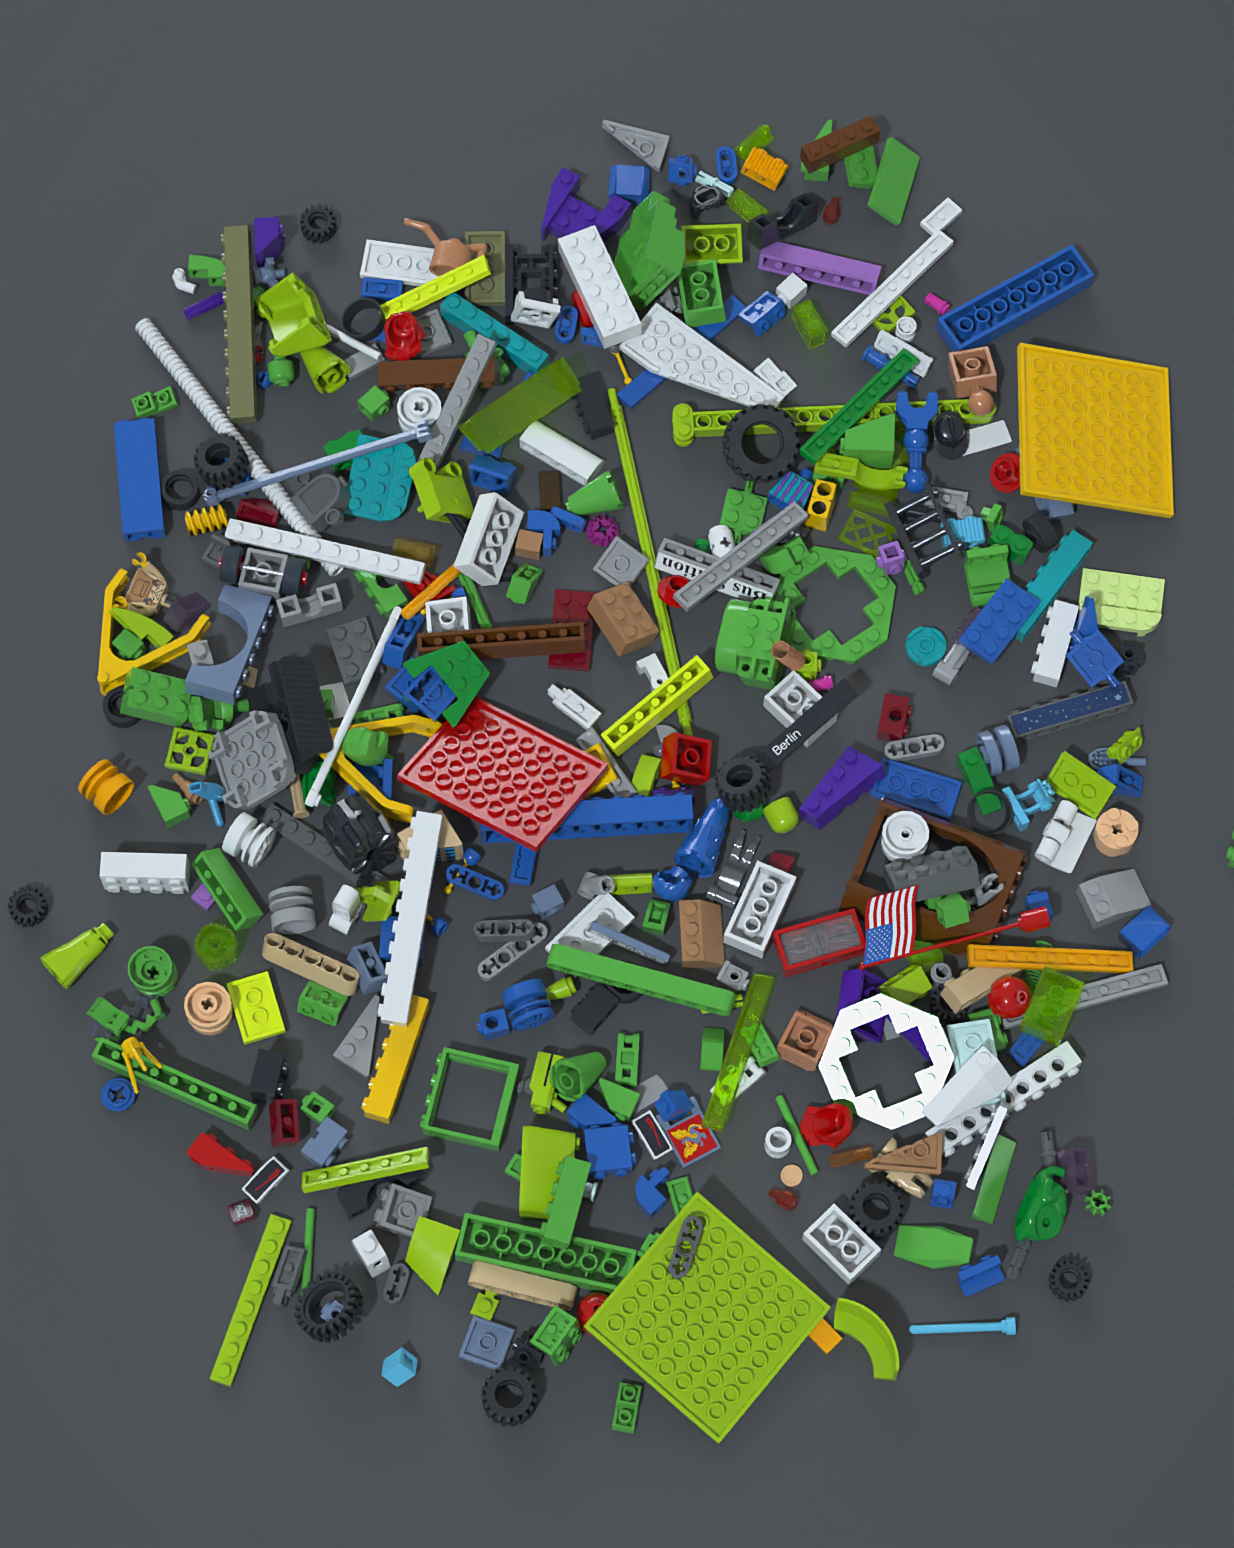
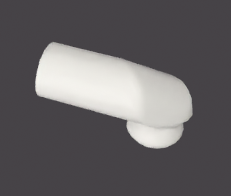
M175 269L172 278L176 288L194 294L197 285L187 282L183 269Z

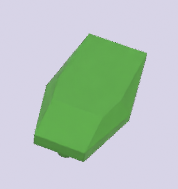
M899 1225L894 1256L931 1269L970 1264L974 1239L941 1226Z

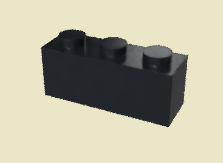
M593 373L570 380L568 393L570 399L575 400L577 404L575 410L578 417H582L584 421L582 426L585 434H589L591 440L614 433V422Z

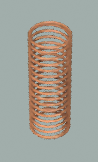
M778 641L772 646V656L791 670H800L804 666L805 657L803 654L786 642Z

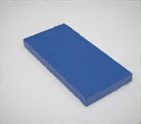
M882 757L880 764L883 765L886 777L882 781L878 780L873 784L870 797L882 800L883 797L950 822L962 786L961 781Z

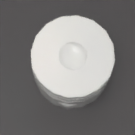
M774 1127L766 1134L765 1151L769 1156L776 1159L786 1156L790 1150L791 1135L785 1128Z

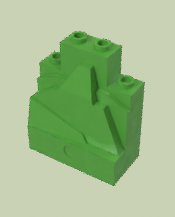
M652 191L633 210L630 228L620 237L614 260V267L633 307L640 311L681 273L685 256L684 233L675 228L677 219L674 218L676 208L669 205L670 199L655 191Z

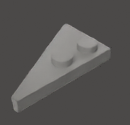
M603 120V129L654 170L660 172L670 136Z
M376 994L333 1054L335 1059L367 1079L370 1076L380 997Z

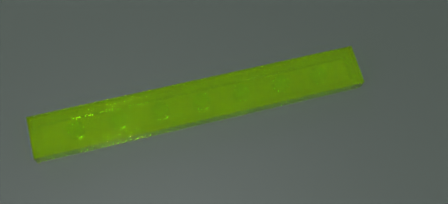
M755 973L753 975L701 1124L703 1128L720 1132L724 1131L775 983L774 977Z

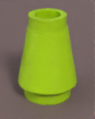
M564 976L547 987L546 992L548 995L546 998L551 1001L573 996V993H576L577 990L571 976L567 978Z

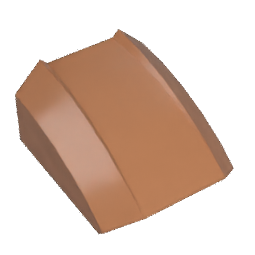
M796 1010L776 1051L782 1060L805 1069V1071H815L834 1027L829 1022L806 1011Z

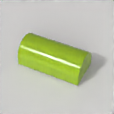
M652 872L609 875L613 879L615 886L610 895L653 892Z

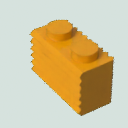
M753 147L740 173L775 191L785 175L788 165L782 159H774L765 150Z

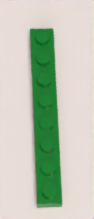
M903 348L799 449L800 455L815 465L845 436V430L853 428L918 365L919 360Z

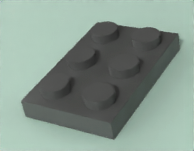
M366 617L327 629L345 687L361 681L376 649ZM381 660L372 678L385 675Z

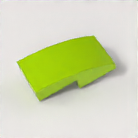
M641 755L631 782L638 792L637 795L651 797L654 781L659 777L662 759Z

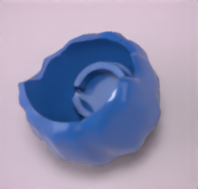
M674 866L669 871L662 870L657 872L653 877L655 893L664 900L671 902L684 899L688 895L693 883L692 877L679 866Z

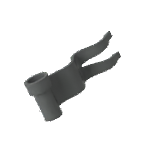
M741 830L717 885L711 884L706 900L716 901L733 909L735 908L739 898L735 894L750 865L761 837H756L747 849L741 862L738 863L746 832Z

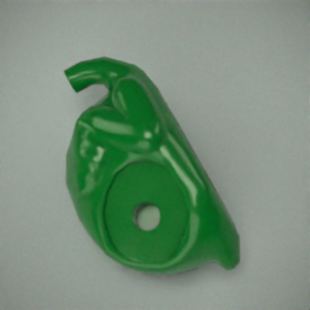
M1050 1166L1041 1170L1031 1180L1014 1219V1233L1017 1241L1021 1242L1023 1239L1037 1242L1046 1241L1060 1232L1067 1213V1198L1065 1189L1057 1184L1052 1177L1053 1175L1063 1177L1065 1169Z

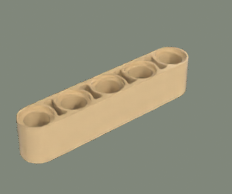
M270 933L265 936L262 956L266 960L340 994L351 996L356 993L360 977L356 969L277 933Z
M480 1261L473 1262L468 1280L470 1286L550 1307L556 1305L560 1309L568 1311L573 1309L577 1287L572 1284Z

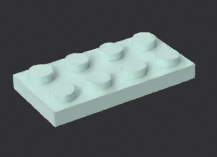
M990 1019L947 1025L949 1043L955 1055L953 1060L955 1073L982 1046L997 1058ZM1005 1092L999 1097L981 1104L979 1107L1001 1104L1002 1100L1006 1101Z

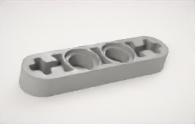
M542 923L533 924L535 930H542V937L537 935L532 938L533 944H531L530 940L525 941L527 943L525 950H517L515 944L518 941H511L483 960L478 966L480 979L483 981L494 980L545 942L548 936L546 926ZM506 953L511 958L509 962L501 963L498 957L500 954ZM495 960V963H496V965L499 967V969H497V967L494 966V967L491 969V973H492V974H490V975H489L488 973L483 974V972H484V969H483V968H484V967H486V968H488V969L491 968V967L493 966V962H492V961Z

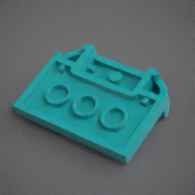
M359 434L356 447L380 440L381 438ZM402 443L354 458L348 481L349 485L347 486L350 499L347 508L342 514L381 523H389L398 519L404 513L412 478L409 474V468L416 463L413 449L407 444Z

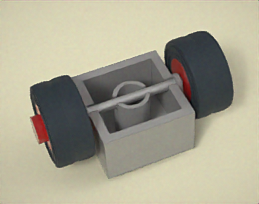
M227 545L219 560L220 581L238 584L240 589L272 596V601L281 599L283 593L300 596L308 579L307 561L293 557L288 558V555L248 548L245 557V550L243 548Z

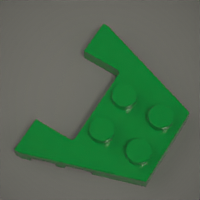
M465 641L408 660L402 664L413 679L417 678L429 667H432L457 697L458 700L442 712L444 718L453 728L456 727L490 675V672Z

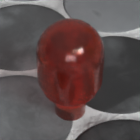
M832 197L831 203L827 204L824 209L823 221L828 225L835 224L839 218V199L836 197Z
M773 1188L769 1191L768 1196L776 1200L777 1206L788 1211L797 1207L798 1199L794 1194L786 1190L779 1192Z

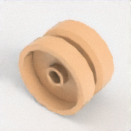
M213 982L200 983L190 989L185 997L184 1009L189 1024L195 1031L203 1035L212 1036L223 1032L229 1027L233 1020L234 1009L230 995L223 986Z

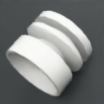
M243 812L235 819L223 841L222 850L233 857H237L242 853L241 861L244 863L248 862L249 866L256 868L269 853L276 836V830L272 827L267 828L265 823H261L256 828L257 819Z

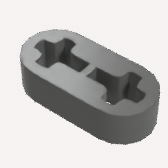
M395 1264L390 1269L383 1291L384 1300L390 1306L398 1305L403 1300L410 1277L409 1270L404 1264ZM399 1269H402L405 1277L401 1276L399 1283H397V1277L394 1272H399ZM395 1286L397 1287L396 1293L399 1297H394L393 1300H390V1296L387 1294L388 1292L392 1293Z

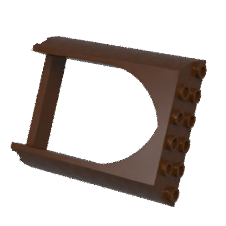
M882 797L852 876L847 882L839 912L854 908L857 918L865 922L868 898L885 894L861 885L859 882L885 816L890 817L900 811H911L920 815L926 821L929 832L963 844L977 853L988 865L992 874L994 873L998 876L995 879L996 886L998 887L1002 883L1004 885L994 900L984 907L969 913V922L947 929L938 921L937 912L915 905V941L932 946L1001 927L1028 855L1025 854L1026 850ZM999 932L937 949L968 960L967 946L969 944L990 945L991 941L996 942Z

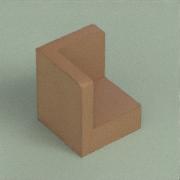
M519 530L515 555L540 560L543 534Z

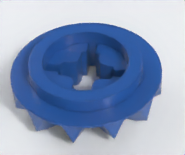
M123 1078L109 1080L101 1090L102 1103L108 1110L115 1112L126 1111L128 1107L133 1105L136 1097L132 1084ZM123 1089L122 1096L124 1099L118 1098L114 1101L115 1096L111 1091L119 1093Z

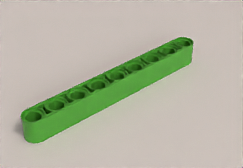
M552 944L546 963L547 967L557 971L722 1016H730L736 996L735 993L726 989L560 944Z

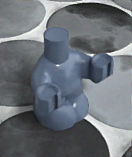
M274 257L266 258L265 266L252 267L253 286L268 283L271 288L277 284V278L285 277L284 269L275 270L272 266L275 264L273 261Z

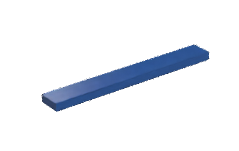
M733 294L723 302L725 322L697 326L693 330L710 342L739 317L738 314L746 306ZM645 369L617 393V398L632 410L668 378L651 373Z

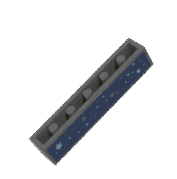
M1125 681L1120 682L1121 684L1114 689L1109 683L1106 687H1093L1082 694L1079 692L1070 694L1065 699H1052L1044 705L1035 704L1024 711L1014 710L1007 715L1005 724L1009 728L1015 744H1019L1131 711L1134 703Z

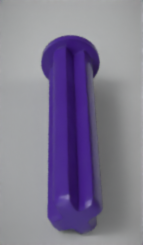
M223 291L185 308L183 312L186 318L190 320L223 304Z

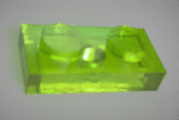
M739 188L726 200V206L747 222L761 214L766 216L769 214L766 208Z

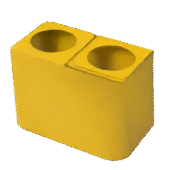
M816 479L807 510L808 519L805 520L807 527L826 532V518L828 528L836 500L837 484ZM817 491H822L830 494L828 496H821L820 494H818ZM817 501L823 502L826 505V511L823 514L814 513L812 510L813 503Z

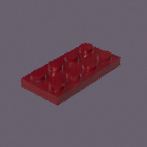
M555 589L552 624L583 622L585 652L549 655L548 669L589 672L594 618L587 607L596 592Z

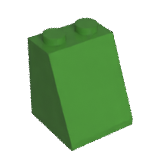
M889 414L845 430V438L840 440L839 455L857 458L867 467L892 468L895 414Z

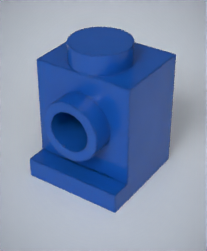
M935 1179L930 1206L952 1209L957 1182Z

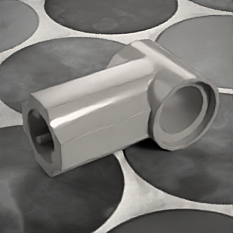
M955 643L945 659L938 663L932 676L951 686L970 652L961 644Z
M585 872L577 893L584 898L593 900L596 895L612 893L615 886L613 879L608 875L598 876L591 872Z

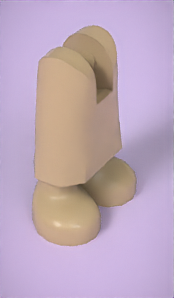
M891 1138L877 1157L897 1150V1141ZM869 1170V1171H870L871 1173H875V1172H877V1171H879V1170ZM886 1171L888 1173L886 1176L888 1181L918 1198H922L925 1192L914 1183L916 1179L928 1187H931L934 1183L929 1174Z

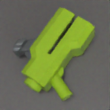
M538 1052L533 1074L529 1079L518 1084V1095H521L523 1092L532 1095L531 1108L533 1112L546 1114V1112H550L551 1106L564 1113L568 1108L567 1105L557 1099L556 1087H552L549 1077L550 1068L557 1061L567 1059L566 1057L554 1054L551 1057L550 1053Z

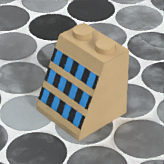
M443 811L435 812L434 814H440L443 817L436 862L462 859L464 855L462 842ZM410 827L397 833L399 840L397 851L402 860L409 858L410 850H407V842L409 837L412 838L414 831Z

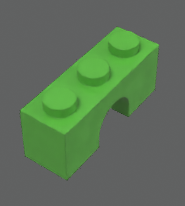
M355 570L353 573L358 583L362 582L366 587L364 591L368 598H373L376 602L375 608L380 615L384 614L387 620L390 618L394 607L398 606L402 610L408 604L406 597L397 584L390 588L378 586V582L385 576Z
M959 892L921 901L928 910H936L938 921L946 929L970 921V905L967 900L961 897Z

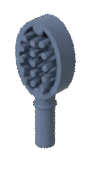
M1099 748L1090 753L1087 762L1089 767L1097 772L1099 767L1118 764V759H1111L1107 756L1108 748ZM1129 757L1121 766H1146V758Z

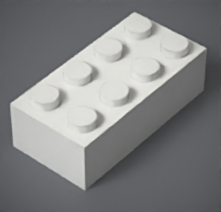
M496 492L481 494L453 567L481 586L498 584L524 512Z
M101 852L100 879L104 889L109 892L117 893L120 890H129L131 893L150 891L155 894H160L163 891H171L173 894L189 892L191 866L187 854Z
M757 861L725 931L723 943L763 959L772 939L773 931L776 930L796 885L797 877Z

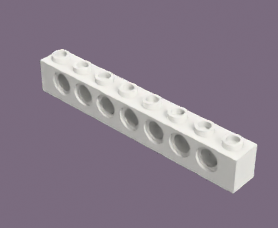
M1068 1041L1011 1077L1013 1083L1004 1091L1006 1098L1010 1102L1004 1120L1009 1117L1008 1114L1013 1110L1018 1112L1027 1105L1026 1102L1030 1099L1037 1100L1043 1096L1044 1090L1051 1087V1089H1054L1062 1083L1061 1079L1067 1075L1070 1078L1080 1071L1079 1068L1082 1061ZM1052 1064H1060L1063 1070L1055 1071L1052 1068ZM1041 1075L1045 1081L1039 1083L1034 1079V1076ZM1023 1086L1027 1089V1093L1020 1094L1016 1088ZM995 1105L971 1109L939 1127L934 1126L925 1132L924 1139L938 1132H943L942 1156L947 1158L956 1152L955 1148L959 1145L966 1146L974 1140L973 1136L978 1133L982 1135L987 1124L992 1125L993 1120L989 1119L990 1117L983 1116L981 1110L988 1109L992 1113ZM969 1120L973 1122L974 1127L966 1128L963 1122ZM953 1132L957 1138L949 1140L945 1134Z

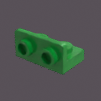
M323 762L312 764V771L302 775L304 804ZM332 767L320 789L319 794L322 797L319 805L325 804L331 807L334 804L336 797V771Z

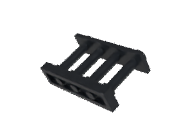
M928 482L924 483L927 492L901 506H896L892 501L884 504L910 563L921 580L929 576L926 571L929 568L928 566L954 552L961 559L965 557L962 551L965 547L961 539L956 538L938 500L940 493L936 486L932 487ZM931 499L935 510L910 523H904L902 519L904 513ZM937 517L940 518L944 527L917 541H912L910 534L913 530ZM946 534L948 535L952 543L951 545L925 559L923 557L920 558L918 553L920 548Z

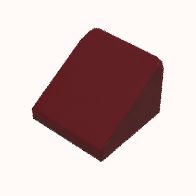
M772 852L767 865L790 874L796 858Z

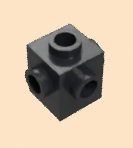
M1120 644L1116 652L1124 660V663L1117 667L1114 672L1134 676L1137 667L1141 668L1143 656L1139 655L1140 648L1135 647L1133 644Z
M525 1331L521 1339L517 1337L513 1344L512 1350L515 1352L512 1360L536 1371L545 1353L530 1343L535 1334Z

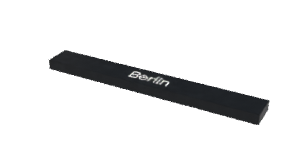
M843 678L754 756L753 759L755 757L763 763L767 774H769L857 697L858 693ZM744 781L736 787H742L748 784L750 781Z

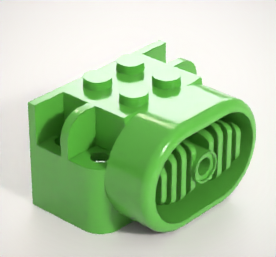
M769 597L766 600L756 599L753 602L731 599L725 608L716 644V669L720 672L737 674L741 682L746 686L772 690L781 682L784 664L772 656L771 649L778 641L790 643L796 612L790 599L785 598L784 603L774 601L773 598Z

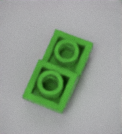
M171 386L153 394L149 391L131 399L138 418L162 413L179 406Z
M620 1382L612 1430L634 1433L642 1386Z

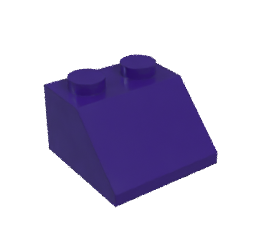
M278 217L254 218L255 258L257 267L265 266L266 258L274 257L273 261H275L282 254V246H285L283 224H279Z

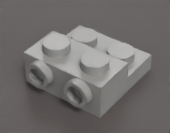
M393 1183L388 1185L387 1188L382 1189L380 1194V1200L383 1202L381 1209L378 1208L374 1214V1221H377L375 1227L394 1234L400 1233L412 1237L419 1216L427 1218L432 1197Z

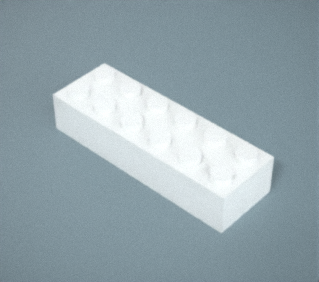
M594 225L559 238V253L604 349L642 335L641 322L596 226Z

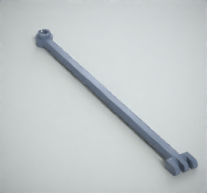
M423 420L414 423L415 429L234 485L230 489L228 487L225 490L208 488L204 492V500L208 506H216L224 499L417 438L419 443L431 440L432 434L429 422Z

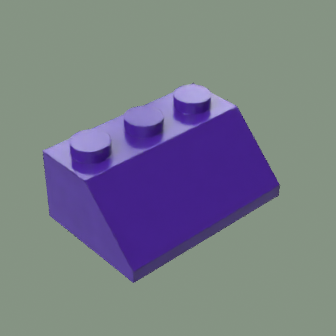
M866 970L843 971L836 1021L841 1009L881 993L878 987L887 980ZM885 1015L851 1029L855 1040L881 1043Z

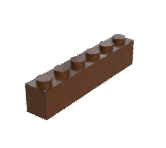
M491 357L478 386L486 389L494 388V385H500V360L496 357ZM466 358L378 362V386L386 392H396V389L408 391L418 387L427 388L432 391L435 390V387L452 390Z

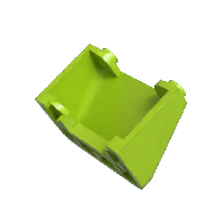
M293 272L255 299L258 307L256 308L257 313L261 318H266L269 321L274 339L269 341V350L274 356H289L325 346L332 341L316 295Z
M523 1126L519 1197L520 1219H548V1215H545V1210L548 1202L552 1203L554 1197L550 1192L553 1182H558L559 1175L556 1174L559 1161L563 1162L566 1156L575 1158V1150L579 1151L580 1138L576 1137V1133L535 1126Z

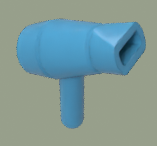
M199 781L191 783L189 785V792L208 800L216 826L222 827L224 821L218 803L223 801L221 796L226 794V789L212 782Z

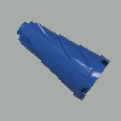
M720 797L709 803L701 819L697 820L691 833L687 834L674 856V862L677 866L690 875L692 871L698 872L696 877L709 878L713 875L721 851L720 846L726 833L724 831L730 817V808L724 805Z

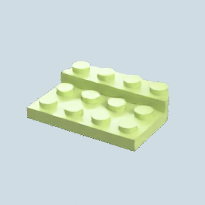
M1083 568L1078 616L1085 596L1090 595L1094 598L1097 626L1099 628L1137 633V636H1145V634L1150 633L1159 625L1162 616L1165 579Z

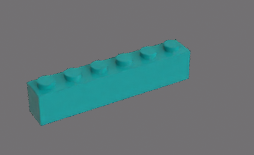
M454 292L449 294L441 303L440 315L442 318L465 333L475 330L476 335L480 334L497 342L496 347L501 348L504 352L501 357L524 372L530 371L541 376L549 366V354Z
M1074 530L1069 535L1065 534L1059 542L1061 546L1058 550L1054 549L1048 557L1049 562L1046 566L1041 565L1036 573L1038 575L1034 581L1030 580L1025 588L1026 592L1040 601V604L1014 637L1022 643L1092 549L1093 542Z

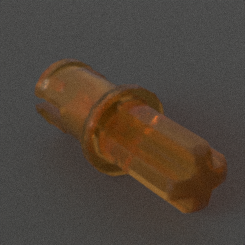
M870 1145L854 1150L849 1148L846 1152L830 1155L829 1163L832 1168L847 1164L855 1165V1162L873 1159V1154L870 1153L872 1149Z

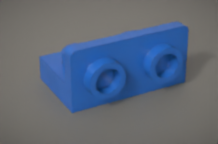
M766 291L742 310L738 316L742 322L753 328L755 336L760 337L786 316L787 311L782 299Z

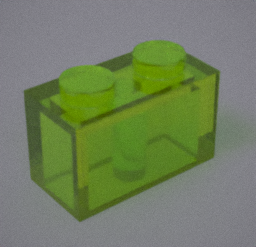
M808 299L793 306L791 319L809 350L826 343L828 329L811 300Z

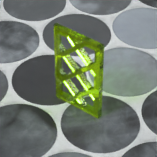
M854 509L840 536H838V540L874 557H878L879 545L876 539L887 536L891 543L893 542L891 534H897L893 526ZM855 516H859L865 519L866 523L855 526L853 520ZM876 524L884 528L885 532L874 534L871 525ZM868 526L871 536L860 539L857 529ZM854 531L857 540L851 541L844 536L847 532ZM873 540L876 549L866 548L862 543ZM898 542L899 545H900V548L902 549V548H903L902 543H901V542Z

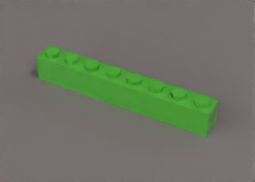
M101 1037L92 1054L94 1063L130 1078L125 1059L122 1056L124 1051L121 1045ZM144 1055L140 1057L147 1071H143L136 1059L131 1060L129 1058L137 1082L250 1131L259 1113L257 1105L160 1063L162 1068L159 1069Z

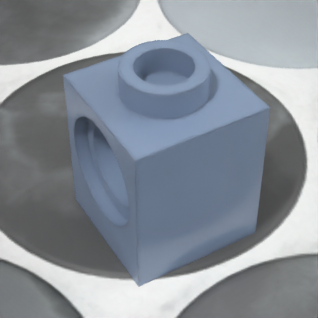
M555 884L533 894L530 906L535 915L539 914L541 919H544L564 909V901Z

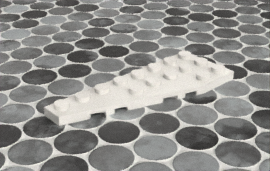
M658 303L640 321L642 335L622 342L619 347L621 351L651 373L745 406L763 404L773 405L777 408L784 400V396Z

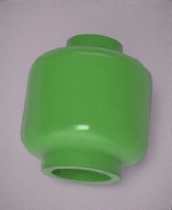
M276 356L274 360L268 363L270 382L274 383L276 387L289 386L290 382L294 380V364L291 360L286 359V356Z

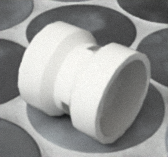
M906 316L900 318L896 325L895 336L905 343L913 341L916 331L915 320Z

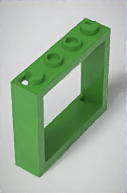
M444 1047L442 1054L439 1053L436 1060V1066H439L437 1074L433 1073L431 1086H434L432 1094L428 1093L425 1106L428 1107L427 1113L422 1114L420 1127H423V1134L499 1152L520 1071L519 1064ZM449 1060L508 1074L491 1140L432 1127Z

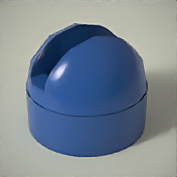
M265 371L259 372L256 377L257 386L261 389H267L272 385L268 372Z

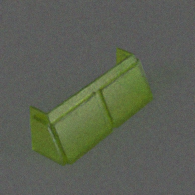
M561 357L458 425V428L479 451L484 450L487 454L491 453L495 448L573 395L581 392L580 382L564 357Z

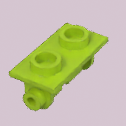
M1140 727L1135 731H1126L1117 740L1118 743H1114L1107 749V756L1111 759H1118V764L1122 765L1142 746L1143 739Z

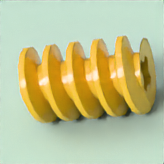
M220 504L217 506V511H215L213 506H210L208 513L205 508L201 509V514L195 509L193 516L188 511L185 512L189 537L190 531L196 536L199 529L203 534H206L207 527L211 532H214L215 525L219 530H222L223 524L226 527L228 526L226 511Z

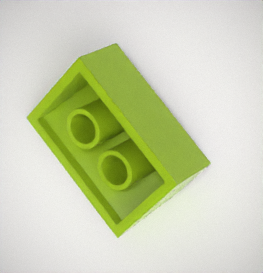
M741 224L681 226V231L684 233L685 249L683 265L716 259L717 264L743 263Z

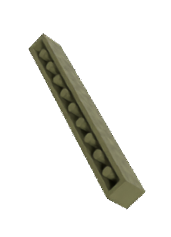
M248 225L224 227V234H221V244L225 247V253L221 255L222 264L225 265V272H222L223 284H226V291H223V301L227 307V310L223 311L224 321L227 322V329H224L225 341H228V348H225V359L228 360L229 366L225 368L226 379H229V386L226 387L227 399H230V406H227V417L232 420L233 424L258 423L251 231Z

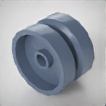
M1006 725L995 727L992 734L988 730L976 733L977 749L987 766L990 777L1001 774L1003 768L1007 771L1019 768L1018 750L1014 738Z

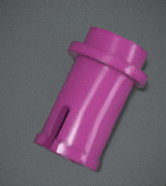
M931 292L924 301V304L938 311V315L946 314L951 307L948 301L941 300Z
M830 675L806 681L816 692L825 689L829 691L830 688H833Z

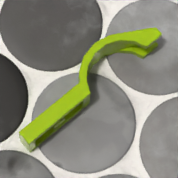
M826 453L815 464L814 473L854 480L864 487L877 490L905 488L906 482L903 481V475L908 471L907 467L896 466L889 470L872 469L863 465L857 458Z

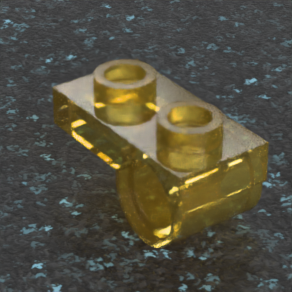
M396 537L392 556L423 562L426 564V568H430L433 565L436 546Z

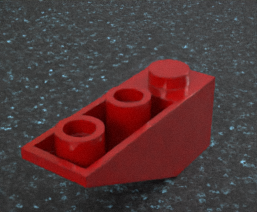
M202 1132L186 1152L188 1158L204 1170L248 1177L255 1175L254 1169H252L254 1167L253 1164L245 1158L241 1161L235 1156L237 1153L228 1146L222 1147L218 1144L219 1140L210 1133L207 1136Z

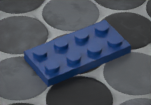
M1006 578L960 637L958 643L990 665H993L1039 606L1040 601Z

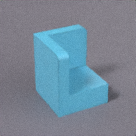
M401 1347L384 1359L381 1376L398 1387L416 1375L418 1359Z

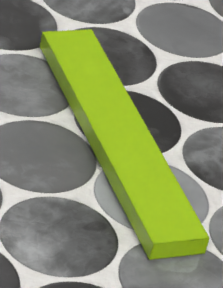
M428 1147L302 1172L303 1193H309L429 1168Z

